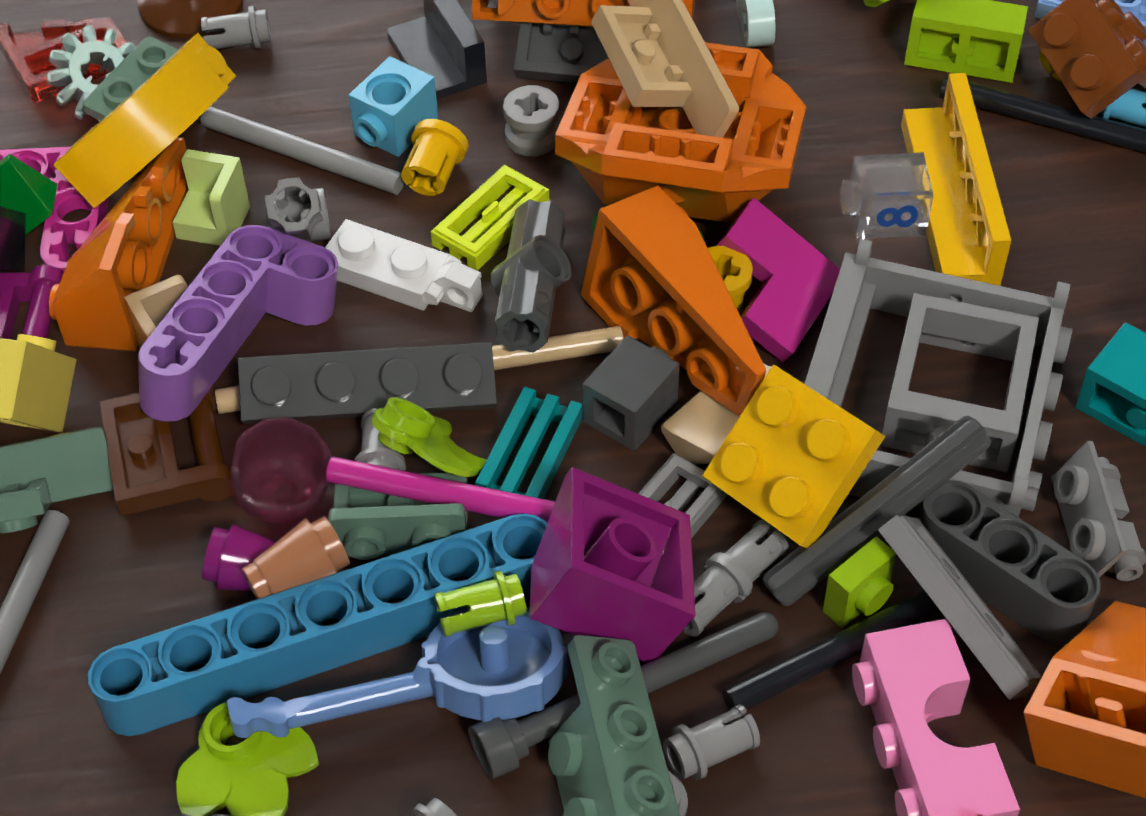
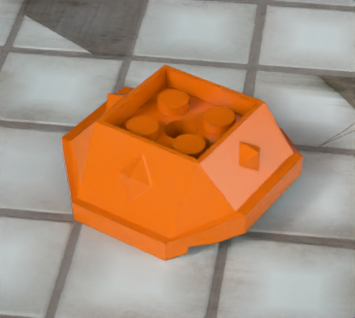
M705 42L739 106V112L723 138L696 134L683 107H633L610 60L606 59L580 75L555 134V154L572 162L603 204H613L658 185L678 206L686 211L689 217L731 223L753 197L759 201L773 189L789 188L804 128L806 105L786 82L772 73L773 65L759 49Z

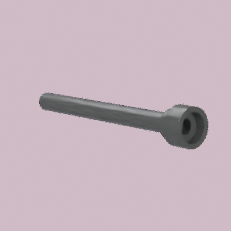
M767 612L759 613L642 665L641 670L647 693L649 694L773 638L779 627L776 617ZM574 695L518 721L515 718L501 720L500 717H497L487 722L480 721L469 726L468 733L472 748L486 776L493 780L519 768V760L529 755L528 748L551 738L581 704L579 695Z

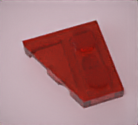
M111 17L87 18L77 22L65 20L42 21V32L12 33L9 23H0V49L33 103L57 96L66 87H55L47 83L48 73L59 69L49 61L50 53L52 50L67 52L62 43V38L66 33L76 36L83 44L84 27L91 25L96 31L97 40L103 41L108 29H114L117 31V37L113 46L118 49L127 43ZM89 64L83 77L87 79L89 76H92L91 81L105 77L108 72L105 69L100 73V65Z

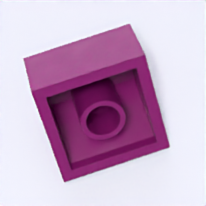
M571 467L565 475L531 566L530 619L575 636L584 635L630 640L636 647L638 659L649 663L657 659L696 616L690 515Z

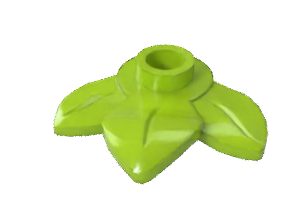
M395 397L389 398L385 407L376 409L371 419L373 426L379 431L378 439L385 446L403 454H413L415 452L419 457L446 473L461 477H474L480 474L487 460L457 446L449 438L452 427L448 421L431 415L428 411L410 401Z
M227 702L216 706L208 713L200 728L198 736L200 748L181 765L178 771L176 792L182 815L210 816L226 807L230 816H284L288 809L290 794L287 778L308 773L319 765L317 752L310 736L300 727L289 729V734L285 737H275L268 732L258 731L239 744L226 746L224 744L227 739L234 735Z

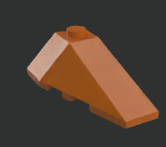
M177 137L152 160L68 260L60 284L53 285L49 296V313L53 320H57L65 345L127 351L137 350L138 342L124 297L160 281L175 236L172 222L189 190L181 161L187 150L184 137Z

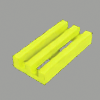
M503 165L430 231L432 246L439 250L447 246L450 255L459 260L462 257H466L468 267L478 271L510 241L516 209L529 199L536 202L549 201V189L514 169ZM512 185L515 186L500 202L496 201ZM482 213V218L464 235L460 236L459 233Z

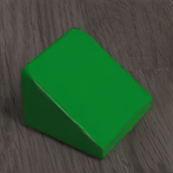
M8 154L0 161V207L26 213V235L52 214L57 183L11 154Z

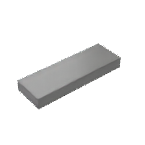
M895 515L879 528L878 531L1009 700L1024 698L1036 689L1042 678L1041 674L918 518Z

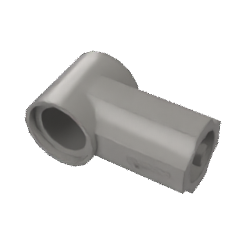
M300 177L278 180L277 188L272 194L265 195L269 228L308 242L331 239L324 187L309 189L303 184Z

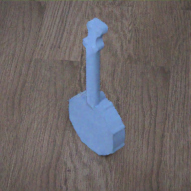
M526 607V615L515 617V625L507 626L505 620L454 633L446 638L441 623H439L433 629L427 641L422 643L423 658L418 661L413 672L308 695L286 702L276 697H267L262 702L249 703L239 697H233L227 700L229 718L233 733L237 737L248 738L258 731L268 732L275 737H285L289 734V729L432 696L436 699L437 707L446 708L460 716L481 720L482 722H487L497 717H500L501 720L517 718L534 711H542L544 705L557 694L563 681L569 676L568 650L564 646L559 629L530 619L529 607ZM467 608L451 611L448 613V616L466 612Z

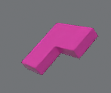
M753 197L743 207L717 246L728 247L747 255L753 267L752 275L763 284L740 317L749 335L783 363L793 355L833 294L840 268Z

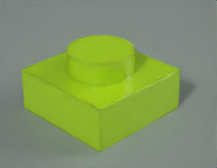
M876 536L829 574L823 613L843 629L861 613L870 616L878 611L888 600L894 588V585L891 583V577L896 559L895 551Z

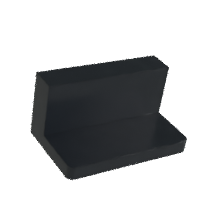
M423 0L424 17L387 29L388 40L401 61L435 77L437 99L487 83L484 40L457 0Z

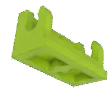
M917 0L912 16L904 65L950 73H966L968 76L1013 83L1028 6L993 0Z

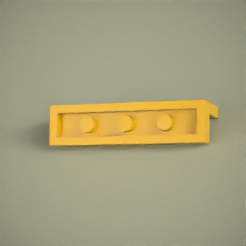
M953 73L948 75L943 107L904 109L901 128L935 272L1001 286L1011 237L966 73Z

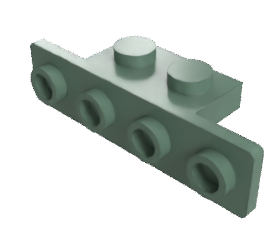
M97 426L0 446V533L20 531L37 525L36 516L45 514L53 502L113 490L104 428Z
M576 635L570 641L567 648L581 704L548 741V761L552 773L557 778L564 809L563 816H680L634 643L624 639Z

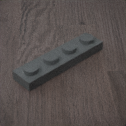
M492 342L238 358L242 425L362 417L366 411L372 408H384L388 399L392 397L410 401L428 412L495 408L497 405Z

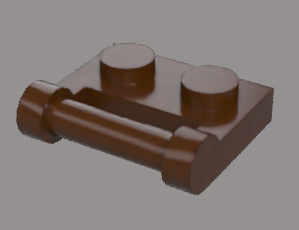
M214 385L197 408L188 416L198 466L183 470L179 469L171 422L155 420L146 415L140 407L139 393L99 401L103 428L106 433L107 453L115 502L121 516L197 498L216 502L233 495L236 490L234 473L232 468L224 462L214 415L217 409Z

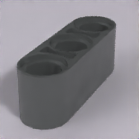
M946 481L922 501L919 520L982 600L1036 637L1048 643L1067 644L1087 627L1100 592V579L1095 569L1086 561L973 487L960 481ZM1056 598H1062L1068 601L1069 603L1062 602Z

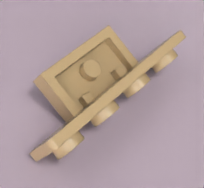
M628 0L630 6L600 5L591 23L632 106L683 107L696 134L723 138L738 114L739 106L683 1Z

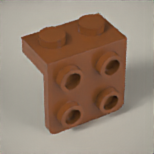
M1064 0L1028 29L1081 113L1092 119L1137 83L1146 88V46L1143 43V40L1146 39V29L1131 11L1128 10L1124 14L1114 0Z

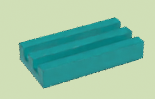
M524 387L475 482L476 486L544 499L583 419V404L571 400L568 407L560 405L558 396L547 393L544 400L536 398L535 389ZM535 415L536 418L502 486L497 485L531 416ZM551 421L559 422L560 424L526 494L518 492L517 490L537 453V449Z

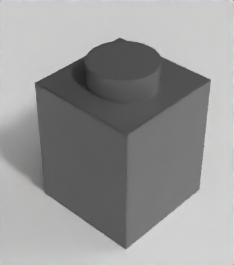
M627 335L583 382V422L635 452L678 403L679 363L672 360L661 349L648 347Z

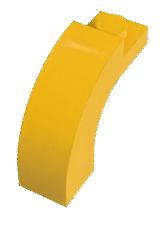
M197 33L128 98L83 135L53 165L92 207L96 208L195 122L229 88L228 84L236 75L226 65V61L221 53L208 45Z

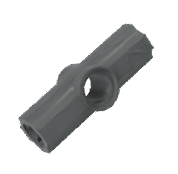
M529 199L516 209L507 258L491 272V282L499 297L495 324L497 326L495 339L510 352L526 350L534 353L548 343L556 289L570 280L572 275L569 259L562 249L565 228L563 226L565 212L551 200L536 202Z

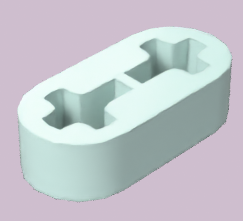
M736 0L745 47L773 46L776 30L773 0Z

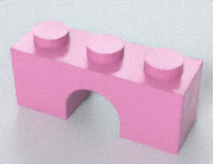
M941 619L865 634L860 663H855L852 666L853 684L859 703L862 706H871L877 723L873 728V741L879 763L883 769L892 768L899 790L895 792L897 816H1018L1020 807L995 743L969 748L952 746L940 740L927 724L935 719L960 714L970 682L968 671L948 620Z

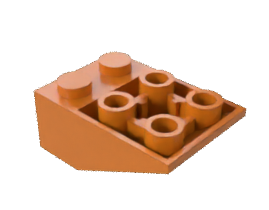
M1119 601L1113 602L1052 657L1023 712L1036 766L1146 798V608Z

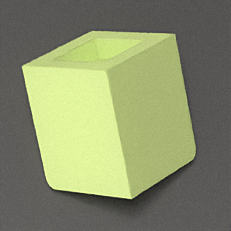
M188 149L185 151L181 161L189 190L172 222L176 238L221 246L230 233L241 227L250 208L240 158Z

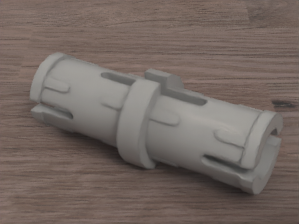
M758 520L752 526V529L727 552L714 553L705 562L704 573L694 581L696 616L684 628V633L697 637L702 633L704 627L732 601L741 603L751 594L753 589L752 583L778 558L783 557L789 551L788 542L782 532L776 529L766 539L764 535L772 528V525L765 520Z

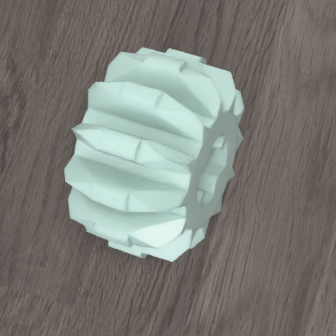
M85 26L83 30V44L76 36L66 33L62 38V43L67 52L52 50L50 53L49 61L59 69L48 73L47 83L55 87L66 86L57 95L56 102L59 106H63L74 99L77 100L78 104L74 116L80 120L86 115L83 101L98 86L91 83L92 76H89L87 79L83 77L86 74L88 65H100V73L106 69L108 72L105 76L106 78L135 49L131 42L123 44L118 49L113 45L117 37V31L114 29H108L104 40L99 41L96 38V31L93 26Z

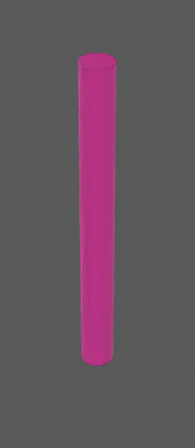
M334 456L331 457L326 471V480L329 483L431 504L459 503L464 505L465 511L499 518L525 513L536 515L548 523L555 505V501Z

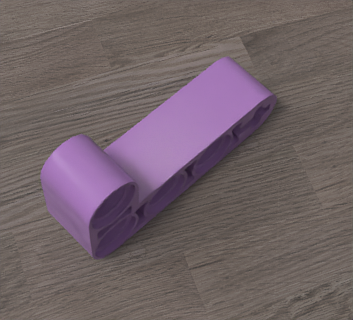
M245 225L230 233L144 342L138 353L139 402L144 413L155 420L165 422L178 421L188 417L200 404L265 313L306 326L318 325L331 318L335 310L338 276L337 257L332 251L323 246L265 226Z

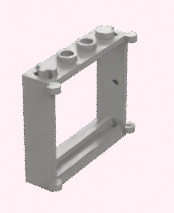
M860 239L856 254L845 252L804 384L842 407L870 309L908 317L914 293L1039 317L1034 345L1041 348L1011 482L962 470L949 479L951 481H960L973 487L1017 517H1019L1021 509L1034 511L1042 473L1030 471L1032 459L1044 461L1052 432L1053 423L1042 421L1041 417L1043 409L1054 412L1061 388L1063 375L1053 373L1051 370L1053 362L1065 363L1071 340L1072 329L1061 326L1071 284L1058 281L1054 298L870 258L873 241ZM876 450L849 494L858 497L864 496L910 458ZM922 501L911 510L920 511Z

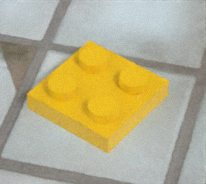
M773 364L702 476L797 544L809 548L819 540L886 436Z

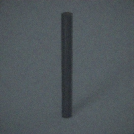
M945 76L941 87V98L945 97L948 76ZM968 82L975 107L1146 153V129L1094 116L1091 119L1076 110Z
M923 590L722 691L724 701L729 710L739 704L748 710L861 653L865 634L919 624L941 613V611L926 591Z

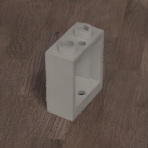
M914 293L882 434L886 437L880 446L918 453L960 418L970 416L976 419L987 431L991 439V445L968 465L1007 473L1019 433L1039 317ZM919 343L1013 361L1004 410L909 391Z

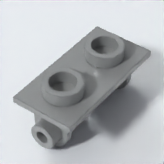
M1087 441L1051 477L1071 551L1095 569L1098 577L1102 576L1105 572L1115 573L1116 578L1120 581L1135 580L1144 572L1142 566L1146 563V554L1140 546L1134 524L1117 519H1123L1130 512L1120 483L1119 469L1115 465L1110 464L1107 458L1098 457L1093 441Z

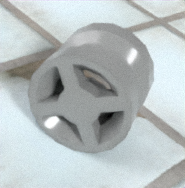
M539 85L518 87L508 93L503 104L504 118L507 122L505 125V141L508 147L515 153L523 156H540L555 149V134L559 127L557 121L559 118V100L556 94L550 89Z

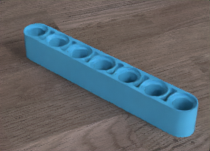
M525 513L511 515L112 647L101 653L92 662L88 672V685L109 729L125 736L140 735L211 711L216 706L227 702L230 698L239 697L246 699L428 637L440 623V618L448 617V613L451 611L467 608L464 605L438 612L434 593L440 591L444 593L493 580L494 572L501 570L504 577L517 574L523 590L525 603L530 602L531 566L547 523L536 515ZM519 556H532L530 559H515ZM457 577H469L465 581H451ZM396 598H404V599H405V600H403V601L400 602V603H393V604L386 603L387 601H389V600H391V599H396ZM329 620H341L330 626L320 625ZM263 642H274L266 648L254 649L255 646ZM206 664L197 671L186 672L195 665ZM137 686L134 691L126 695L117 696L121 691Z

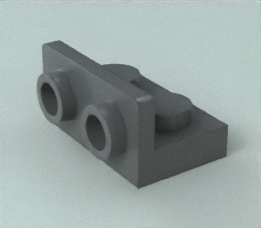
M520 23L514 65L516 78L577 83L582 73L609 59L593 26Z

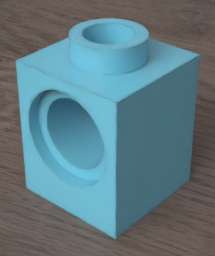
M391 56L349 94L354 135L366 144L373 147L377 146L397 157L412 145L411 136L418 122L424 119H438L435 77Z

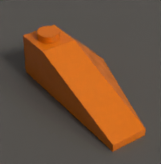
M658 185L600 208L580 295L609 327H621L623 339L628 335L634 339L639 338L651 347L661 349L672 360L678 362L681 367L687 370L693 386L740 416L762 383L767 370L696 224L690 219L686 211L678 206Z

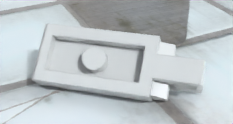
M345 219L325 247L337 257V281L423 311L428 304L438 305L441 301L472 312L483 296L480 279L481 272L461 264L462 262L452 255Z

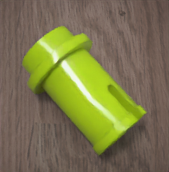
M501 570L494 572L493 580L444 593L441 591L434 593L438 612L464 605L467 606L466 612L440 618L445 638L452 636L454 633L505 620L507 626L515 625V617L527 614L525 598L517 574L504 577Z

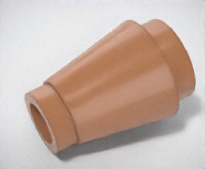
M323 516L312 523L305 518L255 558L251 564L241 568L256 599H260L336 574L340 569L350 565V560L328 519Z

